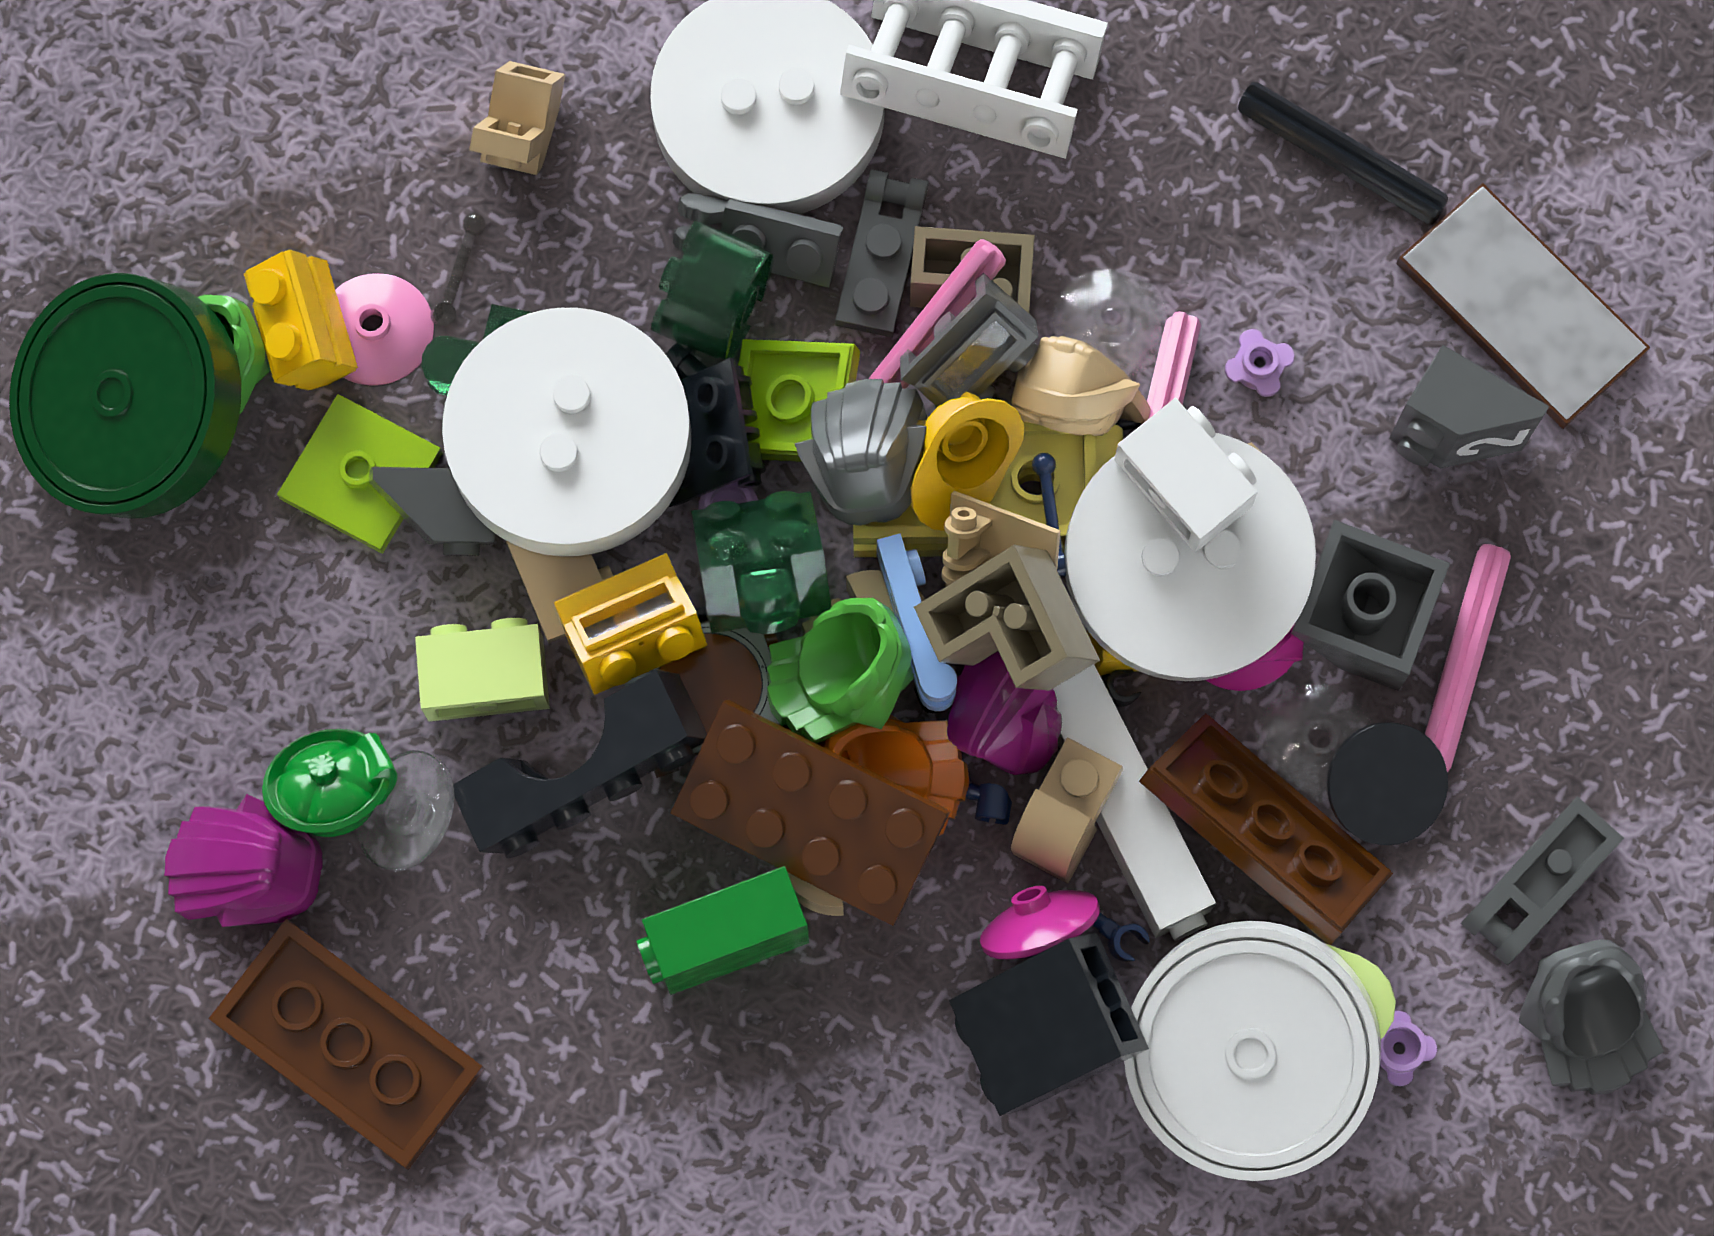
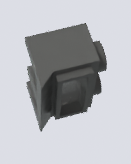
M984 273L975 281L977 296L956 317L951 312H947L934 326V340L918 356H915L908 349L900 357L901 380L913 385L937 407L951 399L960 398L965 392L975 394L981 400L991 399L996 390L992 383L1007 368L1013 373L1021 370L1032 359L1038 349V345L1034 343L1039 337L1036 320Z

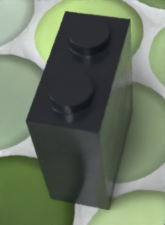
M1097 933L1068 938L949 1000L956 1016V1031L964 1044L970 1048L981 1073V1088L987 1099L995 1105L999 1116L1034 1106L1149 1049Z

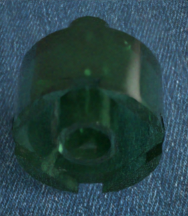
M694 221L684 240L682 248L683 258L679 259L672 256L663 271L659 290L667 292L668 295L666 299L660 302L654 314L650 330L653 333L714 358H722L724 360L735 358L741 349L742 340L746 338L751 326L747 325L756 301H763L772 273L774 256L770 252L763 250L760 246L701 222Z

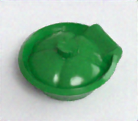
M341 728L319 730L294 740L275 756L268 766L263 779V800L270 814L281 824L315 836L335 837L347 834L366 822L377 805L383 804L396 785L398 774L378 734H364L355 730Z

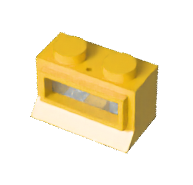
M667 553L554 602L568 643L594 695L612 687L625 684L637 676L671 661L679 660L689 653L707 646L697 612L679 581Z

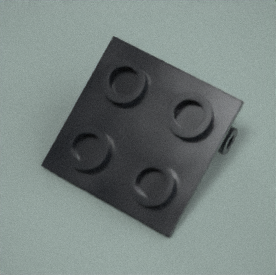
M728 358L680 380L685 392L690 417L691 450L684 479L669 507L678 506L736 481L740 488L760 485L762 483L761 474L766 471L765 464L762 463L760 444L749 443V441L760 437V430L755 427L745 426L758 419L757 412L753 410L750 388L752 385L751 377L744 375L742 366L735 365L734 358Z

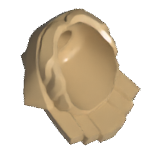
M1065 336L1041 338L1038 349L1032 359L1018 371L1011 399V405L1017 409L1022 421L1080 436L1087 434L1102 436L1109 432L1118 422L1119 418L1143 424L1148 420L1151 410L1148 402L1138 389L1139 383L1132 381L1122 369L1091 345Z

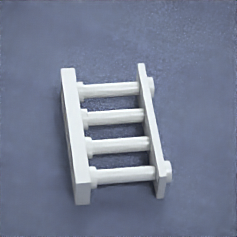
M874 0L871 18L882 20L883 22L871 51L852 45L848 46L844 61L840 95L1066 159L1078 109L1063 104L1073 75L1093 80L1108 22L1029 0ZM905 27L939 36L927 67L894 58ZM961 43L995 52L984 83L950 73ZM1017 59L1051 68L1041 98L1007 89Z

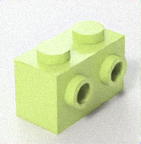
M505 618L493 621L491 629L467 631V627L464 625L447 624L432 628L430 630L431 635L415 637L420 705L429 722L550 709L544 638L538 624L528 625V621L523 618Z

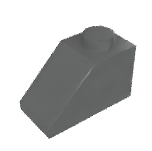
M372 467L369 470L370 485L428 544H443V555L479 556L480 545H490L495 542V533L486 527L466 504L450 468Z

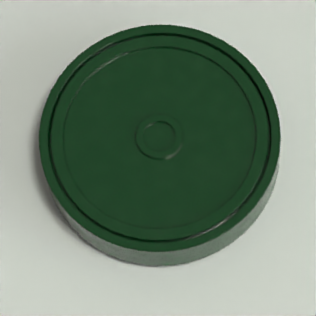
M109 273L94 276L78 282L54 298L35 319L20 346L13 367L9 392L10 422L15 443L25 466L39 485L52 497L74 509L127 519L152 517L168 512L182 505L198 493L222 464L233 441L241 407V377L237 355L225 327L216 314L203 301L185 289L173 284L129 273Z

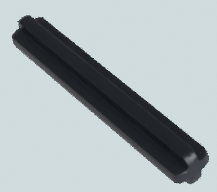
M1252 82L1243 93L1238 105L1240 113L1425 223L1433 224L1446 207L1448 202L1446 193L1264 85Z

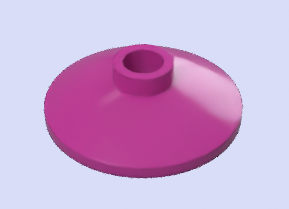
M1044 886L1026 888L1012 897L1011 907L1004 910L987 925L980 936V944L986 955L996 959H1019L1037 955L1068 938L1078 937L1089 929L1100 914L1099 902L1093 894L1086 891L1058 890L1048 892Z

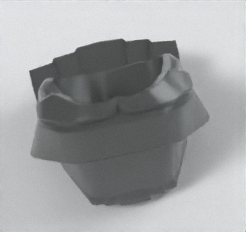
M862 379L847 383L843 389L830 391L827 393L826 399L812 403L811 439L794 444L822 501L838 520L849 525L888 522L899 518L911 504L910 489L915 472L923 457L926 426L917 425L924 405L917 389L902 388L901 382L884 383L883 379Z
M1600 939L1556 951L1552 955L1539 960L1537 975L1520 1012L1519 1023L1541 1040L1552 1085L1569 1086L1571 1092L1589 1091L1591 1095L1612 1093L1629 1084L1631 1077L1646 1070L1648 1062L1664 1052L1645 1011L1648 985L1643 976L1642 969L1627 952L1611 940Z

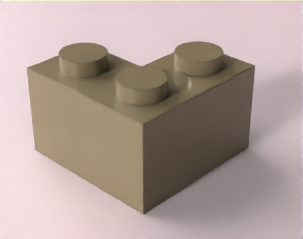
M915 226L910 282V307L925 308L974 244L984 239L999 248L1006 259L1005 265L992 281L1029 313L1035 235ZM994 321L966 349L964 367L977 368L1010 333L997 321Z
M1013 545L914 606L939 662L974 666L999 651L1016 688L1050 691L1100 661L1047 550Z

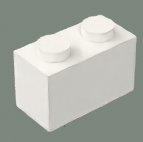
M1175 397L1118 443L1114 460L1196 553L1253 506L1258 494L1253 485L1257 480L1243 459L1235 453L1227 456L1212 438L1216 433L1208 419L1194 406L1187 410Z

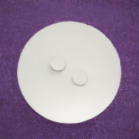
M709 0L700 5L677 25L664 43L658 55L651 81L650 99L655 133L662 154L672 171L693 193L729 200L730 198L742 202L760 204L795 214H802L819 208L841 195L855 183L872 160L878 147L884 124V107L840 95L844 61L848 46L852 45L870 51L873 47L866 33L852 17L828 0Z
M553 308L529 313L504 324L485 337L466 357L452 381L445 401L442 427L444 450L454 480L466 504L476 517L499 537L532 552L552 556H583L606 551L624 544L650 527L662 515L678 492L689 463L691 450L690 417L683 385L675 368L661 348L650 337L628 322L607 313L583 308Z
M1216 433L1212 439L1227 456L1235 453L1249 466L1257 480L1253 486L1258 491L1253 506L1196 553L1114 460L1115 456L1099 469L1083 490L1068 525L1064 547L1065 578L1072 603L1080 620L1098 644L1113 657L1139 672L1154 677L1176 681H1201L1218 678L1248 666L1269 652L1290 631L1299 618L1312 587L1316 560L1315 538L1307 508L1298 490L1282 469L1269 457L1238 439Z
M1241 921L1222 924L1201 931L1184 940L1161 959L1144 982L1131 1007L1149 1047L1148 1050L1124 1061L1125 1073L1135 1105L1149 1128L1165 1146L1188 1163L1206 1172L1226 1178L1249 1181L1274 1180L1303 1172L1330 1157L1347 1142L1357 1130L1372 1102L1381 1061V1039L1376 1012L1370 996L1354 970L1339 954L1325 943L1298 929L1265 921Z

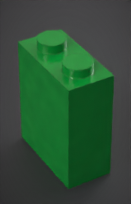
M785 866L644 918L642 922L647 936L636 940L653 985L664 981L670 995L810 943L807 923Z

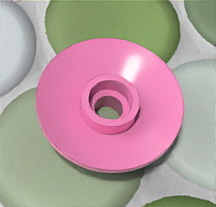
M367 274L355 277L336 289L358 366L355 372L343 378L361 385H385L406 377L422 363L433 341L434 320L428 302L416 287L396 276ZM377 315L383 319L382 325L375 331H366L362 328L363 321L369 316Z

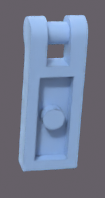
M901 533L877 539V559L894 615L910 645L911 667L919 698L927 709L943 711L954 702L957 675L951 666L938 661L914 609V606L921 603L917 586L926 584L917 549L905 550Z

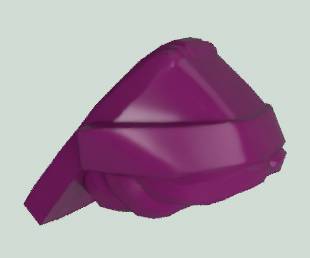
M999 651L974 666L965 665L962 674L957 676L956 696L951 706L947 727L948 740L957 749L971 756L982 758L1013 775L1033 774L1041 770L1058 750V737L1062 729V715L1057 710L1055 691L1053 689L1047 691L1016 688Z
M246 794L237 809L211 806L194 807L189 821H182L177 838L171 839L165 856L164 876L169 878L168 895L174 897L175 912L188 920L217 916L222 927L263 923L278 924L306 911L314 903L323 867L322 850L319 842L310 833L297 831L281 824L270 814L263 801Z

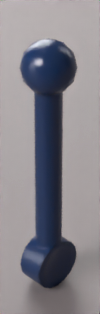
M1040 453L1034 457L1032 468L1040 477L1046 525L1059 530L1052 473L1056 468V461L1052 455ZM1060 537L1057 572L1060 577H1066L1065 558Z

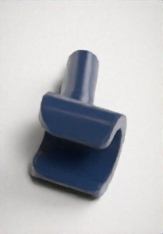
M969 783L966 799L977 801L975 819L989 822L990 818L996 819V824H1008L1012 801L1007 791L997 784L984 783L977 785Z
M1101 912L1093 924L1099 930V933L1108 939L1110 953L1116 959L1123 962L1135 961L1120 946V938L1123 933H1133L1143 944H1149L1150 942L1149 935L1143 927L1137 924L1120 926Z

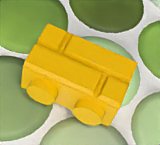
M287 250L246 270L244 277L249 295L254 299L252 306L274 383L287 386L295 385L296 388L309 391L329 385L356 371L358 366L327 260L313 256L307 257L306 254Z

